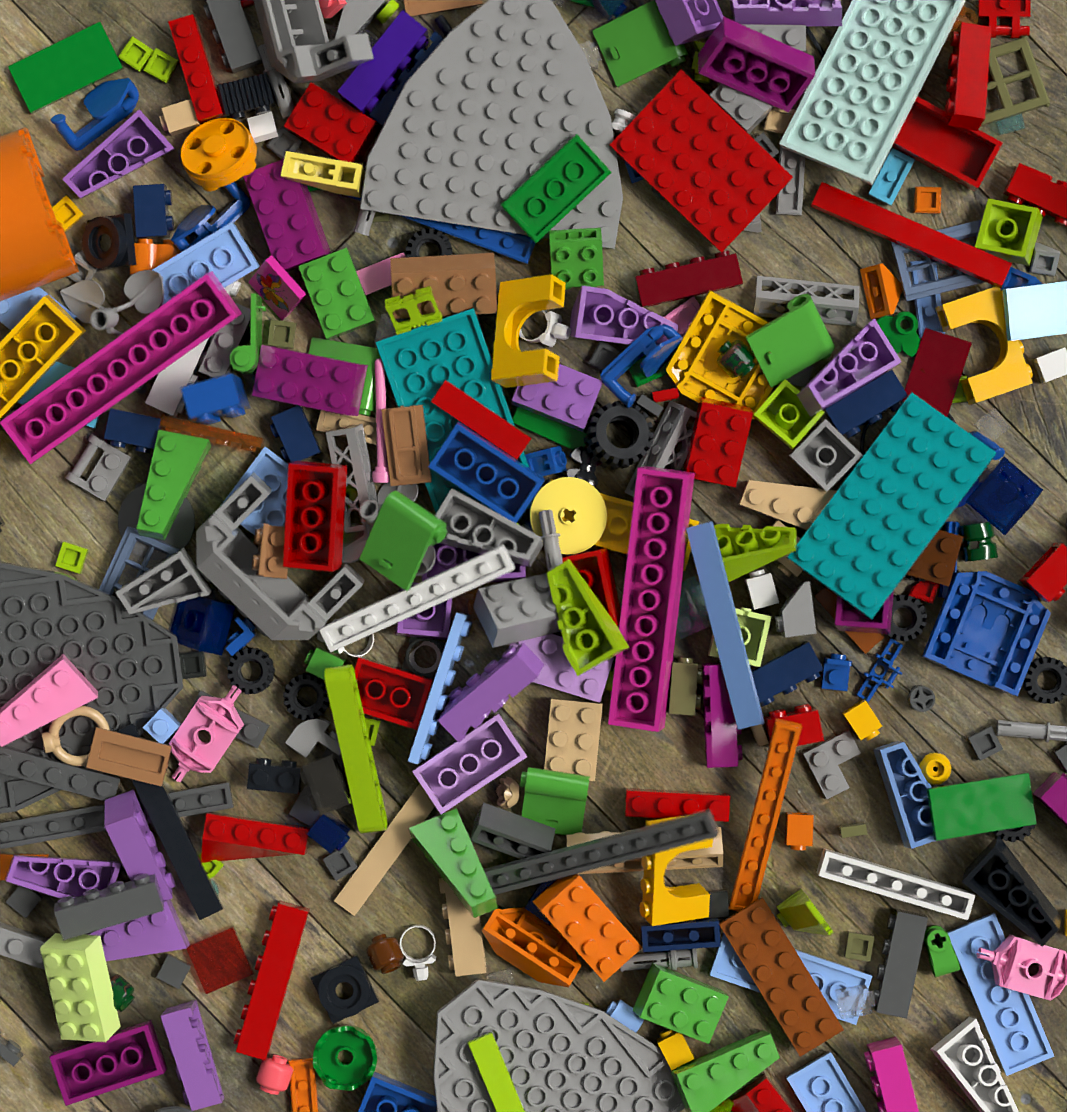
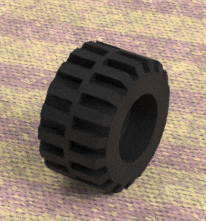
M615 401L613 404L608 403L604 405L588 420L587 423L589 424L584 430V433L587 434L584 437V444L588 443L589 445L586 449L588 454L591 452L594 454L592 459L595 462L598 460L602 462L600 466L604 468L611 466V470H617L619 467L625 469L635 464L647 454L646 451L652 445L650 440L653 439L654 433L650 432V429L653 426L651 422H646L645 419L649 416L646 412L641 414L639 406L627 408L626 404H621V401ZM615 422L626 427L631 438L628 448H617L610 443L606 434V428L609 423Z

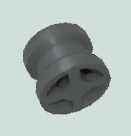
M917 685L909 691L908 703L913 709L926 712L934 706V692L928 687Z

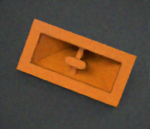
M883 263L860 269L870 319L894 314L902 293L901 282Z

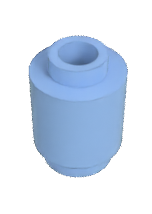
M620 999L617 1003L612 1001L605 1013L635 1033L644 1021L633 1011L631 1006Z

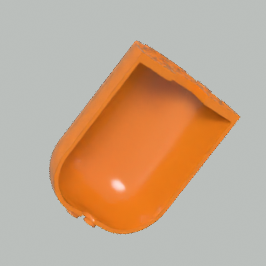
M26 127L0 136V301L79 272L63 225L56 220L42 177H45L29 130Z

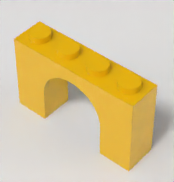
M550 274L500 282L497 296L498 309L495 320V341L493 343L492 381L505 388L558 381L560 356L547 349L521 352L518 339L520 329L529 316L541 310L564 307L566 285L564 281Z
M993 287L935 308L943 332L966 324L979 323L989 327L999 340L1000 355L993 368L985 373L960 381L968 405L1032 384L1031 378L1033 373L1029 364L1025 362L1023 356L1024 347L1021 340L1007 341L1003 291L999 287Z
M683 816L646 821V826L680 818ZM713 839L642 857L644 876L641 879L643 899L640 903V913L651 926L709 917L710 893L700 883L668 887L664 885V873L667 865L675 856L685 851L713 847Z

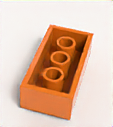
M578 873L558 878L533 901L603 982L643 948Z

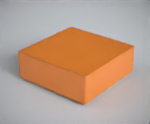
M915 187L914 213L940 214L941 187Z

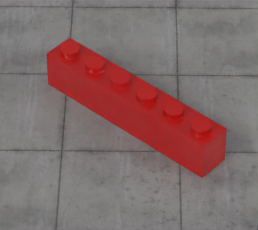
M281 900L278 906H272L269 920L273 921L270 931H265L262 945L266 946L264 955H258L255 970L259 971L256 980H251L247 993L252 995L250 1004H244L240 1018L245 1020L242 1030L237 1029L233 1044H237L236 1052L262 1060H266L268 1057L310 911L309 908Z

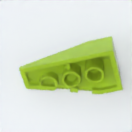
M729 524L714 525L728 582L796 551L795 527L766 526L763 529H754L751 525H743L742 528L730 527Z
M570 560L547 572L552 600L556 605L558 614V627L561 629L564 641V654L577 676L629 648L613 619Z
M802 888L777 906L780 911L777 917L785 928L790 925L795 931L827 936L834 933Z

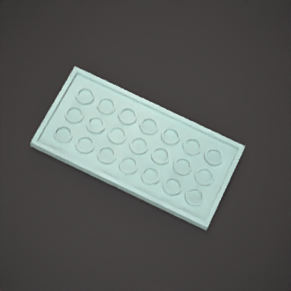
M852 0L842 19V26L838 27L815 72V77L810 82L779 145L784 149L872 185L965 0Z

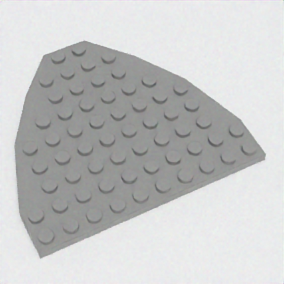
M488 0L449 32L407 80L367 158L360 209L527 235L500 204L575 134H578L612 173L551 230L601 228L602 247L615 249L623 193L617 154L609 146L614 141L611 116L583 50L552 0ZM549 232L542 238L550 239Z
M477 979L437 1011L433 1067L437 1112H496L467 1043L489 1032L493 1033L525 1112H680L685 1108L671 1074V1069L661 1049L600 1009L537 988Z

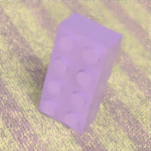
M553 633L509 645V648L511 646L516 648L524 642L543 662L544 666L540 674L532 682L600 703L614 657L577 676L564 654V641L561 635Z
M497 713L476 729L468 732L462 741L458 743L456 740L413 769L412 772L440 814H443L525 759L527 755L500 714Z

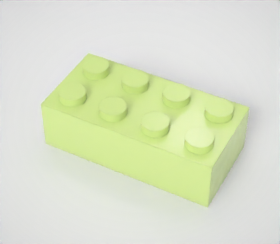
M55 933L40 947L61 1039L107 1042L121 1026L117 1010L114 1007L113 990L100 935L83 934L63 940L61 933Z

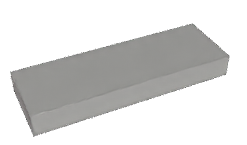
M780 146L779 164L793 178L777 194L776 215L802 216L805 157Z

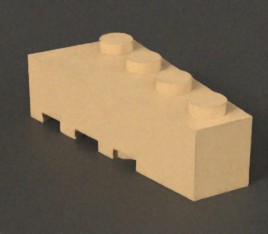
M748 480L738 505L807 531L837 491L828 490L825 492L823 489Z

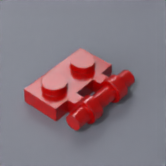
M978 0L977 18H988V24L982 26L991 27V38H996V36L1019 38V36L1030 35V26H1020V18H1030L1031 0ZM997 18H1011V25H997Z

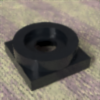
M131 213L96 217L87 221L82 237V247L87 261L92 266L98 268L96 272L136 265ZM103 234H107L111 239V246L106 252L100 246Z
M358 955L311 977L320 1002L326 1009L332 1024L354 1016L380 1001ZM348 982L352 985L353 995L349 999H340L337 996L336 987L339 983Z

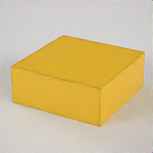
M67 195L52 207L56 220L63 225L65 232L85 216Z

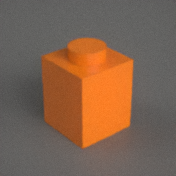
M786 812L785 844L791 845V850H806V846L813 845L814 815L812 813Z

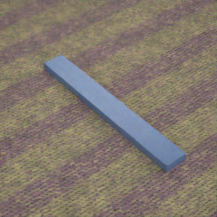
M713 521L688 527L686 531L737 728L743 729L763 724L765 722Z

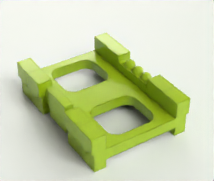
M431 286L418 289L415 295L403 296L402 299L400 295L385 299V308L388 311L397 335L412 331V327L415 329L416 326H425V323L428 326L442 321V313L439 311L433 297ZM431 301L435 311L422 315L417 304ZM402 308L407 309L410 319L397 322L393 311Z

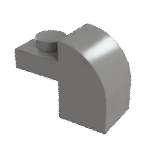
M323 718L309 719L302 722L294 729L285 742L304 757H308L318 741L337 755L341 754L337 733L333 730L330 733L326 731L332 722Z

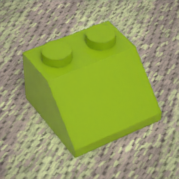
M988 198L975 247L1008 262L1029 266L1043 218L1039 209Z
M785 379L754 413L753 417L793 449L817 424L825 412L822 410L810 417L797 396L800 391Z

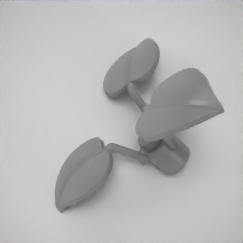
M144 270L134 273L127 279L124 286V293L131 301L115 308H104L101 306L105 301V293L102 287L93 280L79 281L62 289L60 293L69 310L80 321L91 323L97 330L107 329L108 334L112 333L120 336L123 333L114 329L119 321L118 312L135 304L139 312L144 314L153 313L162 305L164 287L163 278L156 271Z
M386 482L379 490L377 496L378 503L374 500H368L361 505L359 512L362 516L361 522L363 523L364 530L345 533L344 528L342 563H353L360 560L359 558L366 544L365 540L369 537L368 524L371 527L374 526L386 497L391 492L398 491L412 501H415L418 496L417 483L413 485L391 486L390 482ZM433 545L428 546L416 576L427 573L433 567L436 558Z

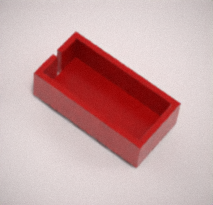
M917 96L892 148L975 192L982 183L1003 142L979 129L977 131L948 126V115H945L944 110Z

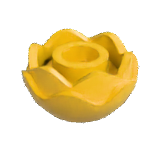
M929 753L919 764L925 779L933 785L944 783L951 774V764L943 754ZM938 767V770L934 771L933 768Z

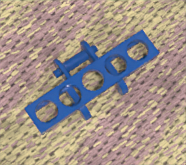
M890 638L882 653L874 655L878 659L869 674L863 673L866 679L858 690L857 696L869 702L882 682L886 684L885 688L888 689L889 686L894 688L891 684L896 676L903 674L899 671L900 668L898 666L896 669L892 667L894 660L903 647L901 643ZM892 643L898 646L895 653H891L888 650ZM885 654L890 655V661L884 658ZM877 665L884 667L883 674L877 675L875 673ZM890 668L893 672L888 681H885L883 677ZM870 679L876 682L874 686L869 685ZM865 687H869L871 690L868 697L862 695Z

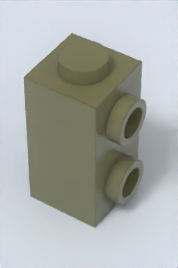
M678 657L677 662H672L669 714L695 716V710H700L701 695L696 694L697 684H702L703 669H698V663H693V658Z

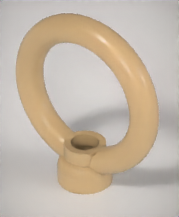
M80 706L53 720L49 732L41 733L45 753L53 752L60 761L72 766L87 765L89 754L74 756L67 753L61 747L59 730L66 720L75 716H85L92 719L99 728L110 730L108 722L100 712L91 707Z

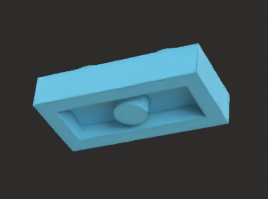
M892 148L868 195L888 206H892L915 159Z

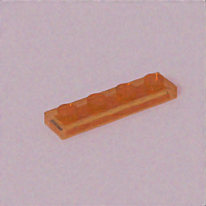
M162 415L160 426H165V431L181 434L182 430L191 432V436L206 439V436L216 438L215 443L231 446V442L241 444V449L256 452L257 447L263 449L265 438Z

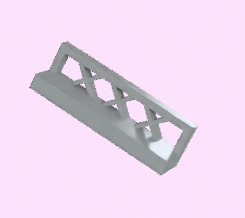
M757 276L753 314L762 317L779 318L789 312L787 304L790 300L802 294H809L823 323L856 326L859 311V286ZM762 285L772 286L776 290L773 292L762 291ZM791 288L798 289L801 293L792 294L788 290ZM822 291L827 295L825 297L816 296L814 292ZM851 294L853 295V300L843 299L839 295Z
M670 400L653 434V439L650 440L652 445L646 451L647 454L641 458L625 490L626 494L632 497L635 496L637 470L639 467L647 466L664 469L666 465L670 464L671 470H681L687 458L694 428L693 424L692 428L686 431V424L690 416L696 419V412ZM682 441L680 452L675 454L674 448L677 442Z
M356 424L348 428L326 432L332 464L340 465L343 459L352 464L353 471L349 477L347 476L346 487L350 484L357 489L358 493L354 502L345 497V533L364 530L363 524L351 525L350 514L353 509L359 512L361 505L368 500H374L378 503L375 485L372 482V470L363 424ZM346 434L348 446L344 452L336 446L334 436Z

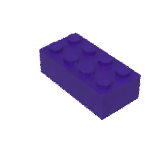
M402 10L372 47L374 59L358 65L337 91L340 98L366 116L368 113L370 114L384 93L386 94L391 87L395 88L397 85L395 80L400 73L408 67L411 68L413 65L411 61L416 53L421 49L427 48L429 45L427 29Z

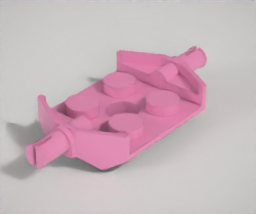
M232 686L226 697L223 698L201 696L169 742V745L172 746V754L179 761V767L172 775L174 780L177 778L176 781L181 782L190 770L200 773H211L240 729L244 726L234 707L235 700L242 692L240 689L235 692L236 686ZM200 730L208 731L211 735L210 742H202L198 737V732Z
M1010 934L994 951L981 947L978 949L980 953H977V958L992 963L995 984L1051 1001L1060 995L1067 985V953L1060 948L1056 949L1046 945L1042 947L1036 942ZM1032 963H1038V973L1030 976L1028 973L1029 966Z

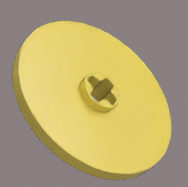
M563 477L550 481L537 492L531 504L530 524L534 534L538 536H543L539 512L543 510L553 511L556 533H560L558 538L561 554H578L588 550L600 539L606 527L607 510L601 494L590 483L579 478ZM565 509L567 511H574L575 514L572 516L573 522L569 520L563 521L562 517L565 515L563 512Z

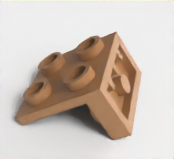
M261 524L260 529H255L254 544L258 545V555H253L251 570H256L255 576L287 579L288 567H283L285 527Z

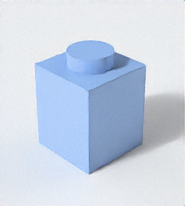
M161 708L143 728L159 743L165 744L182 723L166 708Z

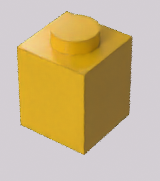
M862 699L842 713L859 740L865 738L866 741H869L880 733L878 729L882 725L866 700Z
M666 1029L660 1033L661 1037L657 1039V1043L671 1071L694 1060V1055L683 1034L671 1029Z

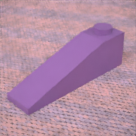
M581 286L572 309L570 336L631 345L648 328L664 324L671 326L678 332V324L608 289ZM663 335L655 343L660 345L669 339Z

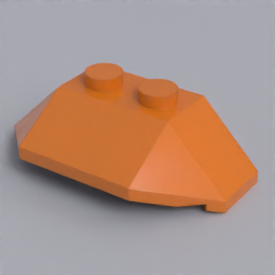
M526 907L503 910L495 909L482 929L484 936L496 955L540 983L569 987L582 966L577 959L575 949L556 927Z

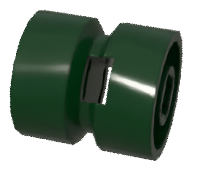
M993 522L960 526V533L963 536L962 541L966 542V545L963 547L965 562L998 557L996 543L992 541V538L995 536Z

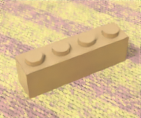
M439 878L440 893H445L446 904H442L443 918L449 919L450 929H445L447 945L452 944L453 952L452 955H448L450 970H455V977L486 973L487 967L481 917L473 918L447 882Z

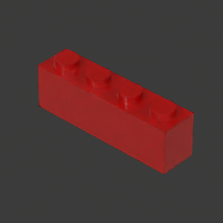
M191 14L168 21L198 122L203 124L213 119L225 118L195 16Z
M961 22L958 29L951 34L950 46L953 47V53H951L948 69H952L946 87V91L950 92V98L945 106V115H948V126L978 131L985 120L991 27Z
M626 788L625 816L671 818L710 810L714 821L729 822V793Z

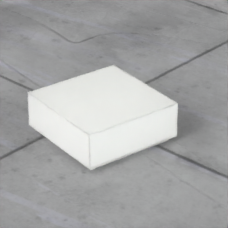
M272 111L247 118L250 133L255 143L278 137Z

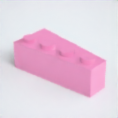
M62 654L0 708V746L2 747L98 698V691L72 662Z

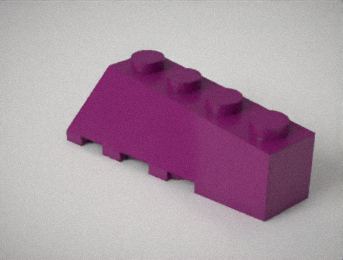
M703 663L702 685L706 767H738V760H743L742 745H737V735L742 734V729L737 728L721 663Z

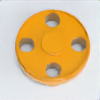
M217 118L199 125L187 136L181 148L182 164L189 178L207 192H212L222 186L229 185L242 176L249 175L256 168V143L250 131L235 119Z

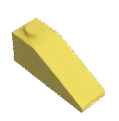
M286 151L281 177L332 193L360 198L365 170L362 164Z

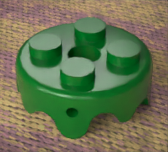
M348 1024L338 1025L324 1032L318 1039L313 1052V1067L326 1087L346 1091L355 1090L373 1076L378 1059L377 1048L371 1036L363 1029ZM342 1050L350 1051L353 1055V1060L347 1064L342 1063L338 1058L339 1052Z

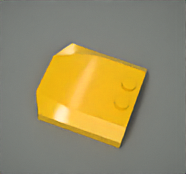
M709 290L686 330L682 341L666 365L665 370L679 391L699 403L700 398L705 397L751 407L754 415L766 401L773 387H770L756 358L753 361L755 366L743 378L739 376L732 378L718 365L717 359L720 353L717 351L727 340L731 343L735 340H741L751 350L745 336L769 322Z

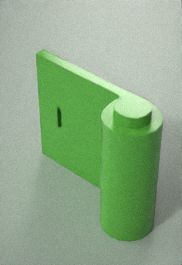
M655 0L592 31L617 87L663 65L671 64L672 68L686 62L684 57L689 55L684 44L675 46L664 19L659 13Z
M251 293V346H238L230 354V364L232 367L247 375L257 372L262 345V309L263 312H266V306H262V297L256 293Z
M809 294L794 297L787 304L789 312L745 336L771 388L819 360L829 358L835 349V345Z
M312 337L309 354L368 365L359 414L370 416L371 411L376 412L375 360L381 358L378 349Z
M393 491L383 502L359 559L408 591L428 546L440 543L447 534L446 523L400 492Z
M528 767L527 772L522 771L520 787H525L522 817L555 828V834L573 835L582 832L590 776Z

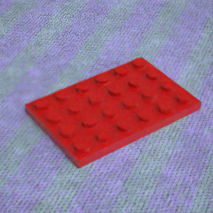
M682 69L609 145L721 253L793 178L787 170Z

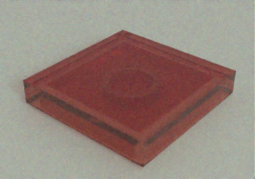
M234 926L193 943L187 948L206 994L254 974Z

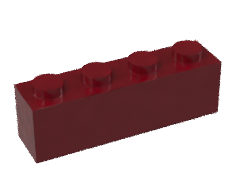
M727 250L722 253H715V258L705 260V257L701 256L690 259V264L680 266L679 262L664 265L665 270L655 272L654 268H648L639 271L640 275L635 276L641 307L646 308L707 294L709 290L716 292L742 286L743 280L737 254L730 255V251Z

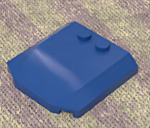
M987 571L955 573L922 657L1012 696H1018L1051 612L1045 609L1033 591Z

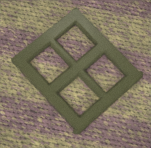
M1022 36L1021 39L990 48L989 72L993 81L988 83L987 91L996 88L1002 109L986 113L985 120L980 127L1040 107L1050 106V101L1027 37ZM1020 51L1027 70L1003 78L997 58ZM1030 77L1036 98L1013 105L1006 85Z

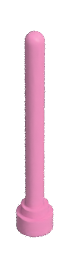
M378 358L375 360L377 466H375V471H372V482L386 483L390 482L381 411V409L386 408L385 368L382 359Z

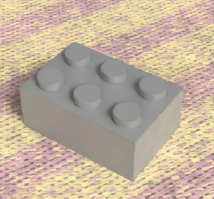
M547 573L478 589L473 608L493 648L561 632V629L558 627V614L556 605L552 600Z

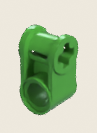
M938 925L927 927L924 942L934 977L959 971V962L948 933ZM938 933L941 937L939 938V943L935 944L933 941L935 939L934 935Z

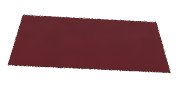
M925 328L905 387L908 397L911 393H914L948 417L972 342Z

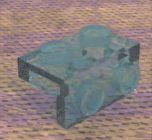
M695 576L683 581L681 586L676 628L681 639L711 626L701 585L697 582Z

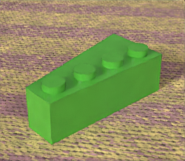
M457 808L409 828L413 842L440 873L442 879L451 887L454 894L473 918L498 909L493 890Z
M762 1030L672 1070L671 1074L686 1112H710L778 1060L780 1056L771 1034Z

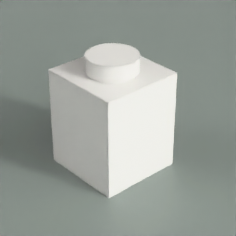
M1066 347L1033 359L1041 383H1046L1067 374Z
M764 569L749 573L750 578L745 579L752 609L755 610L779 603L772 574H765Z

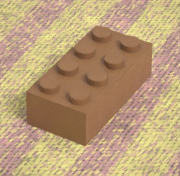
M494 253L390 258L392 297L400 295L402 299L403 296L415 295L418 289L431 286L433 297L442 316H452L474 308L476 314L497 313ZM431 301L417 304L422 315L435 311ZM405 308L393 311L395 319L410 318Z

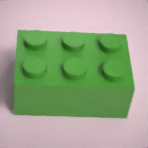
M347 248L298 266L327 340L376 323Z
M652 963L633 1011L642 1019L709 1044L729 996L719 988Z

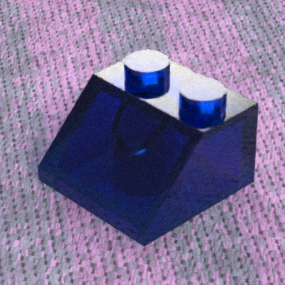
M1004 456L986 473L965 502L1003 535H1006L1033 505L1043 489Z
M204 596L178 602L170 632L177 636L178 644L198 651L222 655L235 606Z

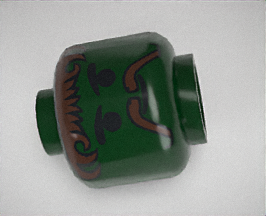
M727 340L717 351L720 353L717 359L718 365L732 378L738 376L743 378L755 366L753 352L741 340H735L732 343Z
M115 974L110 978L114 1007L117 1011L123 1012L135 998L133 996L134 987L121 975Z

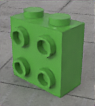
M601 228L550 230L551 274L566 283L565 290L581 286H604Z

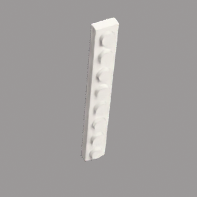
M503 544L411 586L408 591L402 590L333 621L319 631L331 653L511 572L515 569V566Z

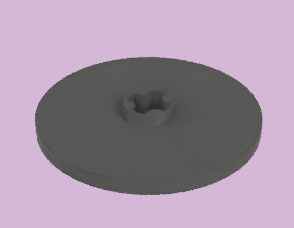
M146 484L133 490L120 507L118 528L121 538L127 526L137 529ZM187 497L184 499L166 539L161 540L178 549L185 548L188 545L195 529V514ZM136 541L132 552L145 558L150 546ZM154 548L150 559L162 560L166 558L167 554Z

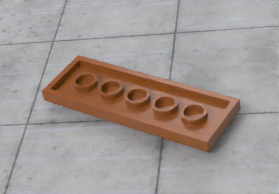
M763 897L719 923V926L800 1057L844 1030Z

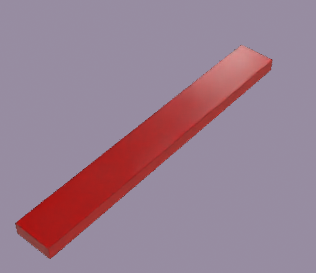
M821 182L811 204L812 208L999 288L1002 287L1012 265L1011 262L824 182Z

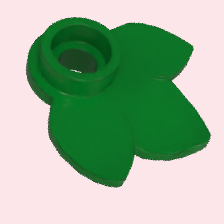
M900 312L895 317L883 316L877 320L878 325L896 354L902 350L910 357L916 354L920 345V338L916 333L918 321L915 315L910 312ZM902 320L909 322L908 329L904 330L900 327Z

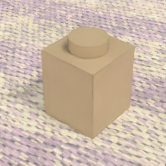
M191 99L161 108L163 115L159 117L163 130H168L172 136L193 130L201 125L197 120Z

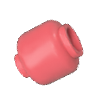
M273 1054L272 1058H266V1060L261 1061L256 1081L262 1091L279 1095L280 1092L287 1090L293 1074V1068L287 1063V1058Z

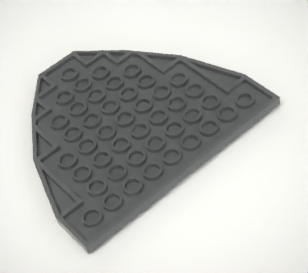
M0 561V708L64 654L98 691V698L82 706L91 707L100 712L108 722L111 731L116 732L134 723L139 735H141L145 731L143 727L161 708L165 709L183 689L177 636L142 612L129 614L119 598L64 573ZM85 716L69 718L62 724L59 730L61 747L67 753L74 756L89 754L95 730L98 727L97 724ZM52 721L4 745L59 760L53 752L45 753L41 733L49 732ZM0 773V814L16 812L61 789Z

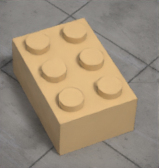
M551 697L544 770L590 776L589 781H595L602 702Z

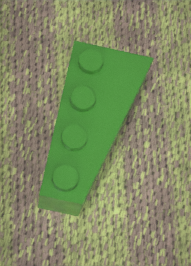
M158 430L137 524L139 536L160 540L166 539L179 513V509L187 497L206 455H208L211 449L209 439Z

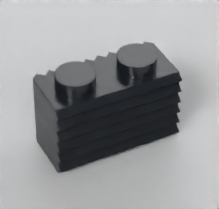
M267 73L216 85L225 118L230 117L231 119L241 120L246 118L245 113L255 111L256 115L271 112L270 107L276 106Z

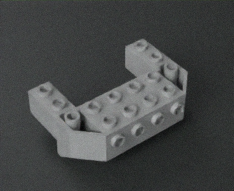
M254 0L270 66L294 83L321 81L374 59L367 34L344 35L329 42L318 0Z
M253 472L196 531L197 568L208 582H212L218 588V591L224 598L231 600L237 606V610L244 617L249 618L256 624L255 627L264 636H268L271 640H309L326 625L327 620L364 584L365 580L348 563H345L310 598L288 576L287 579L255 576L256 570H251L253 555H258V547L238 526L271 493L272 489Z

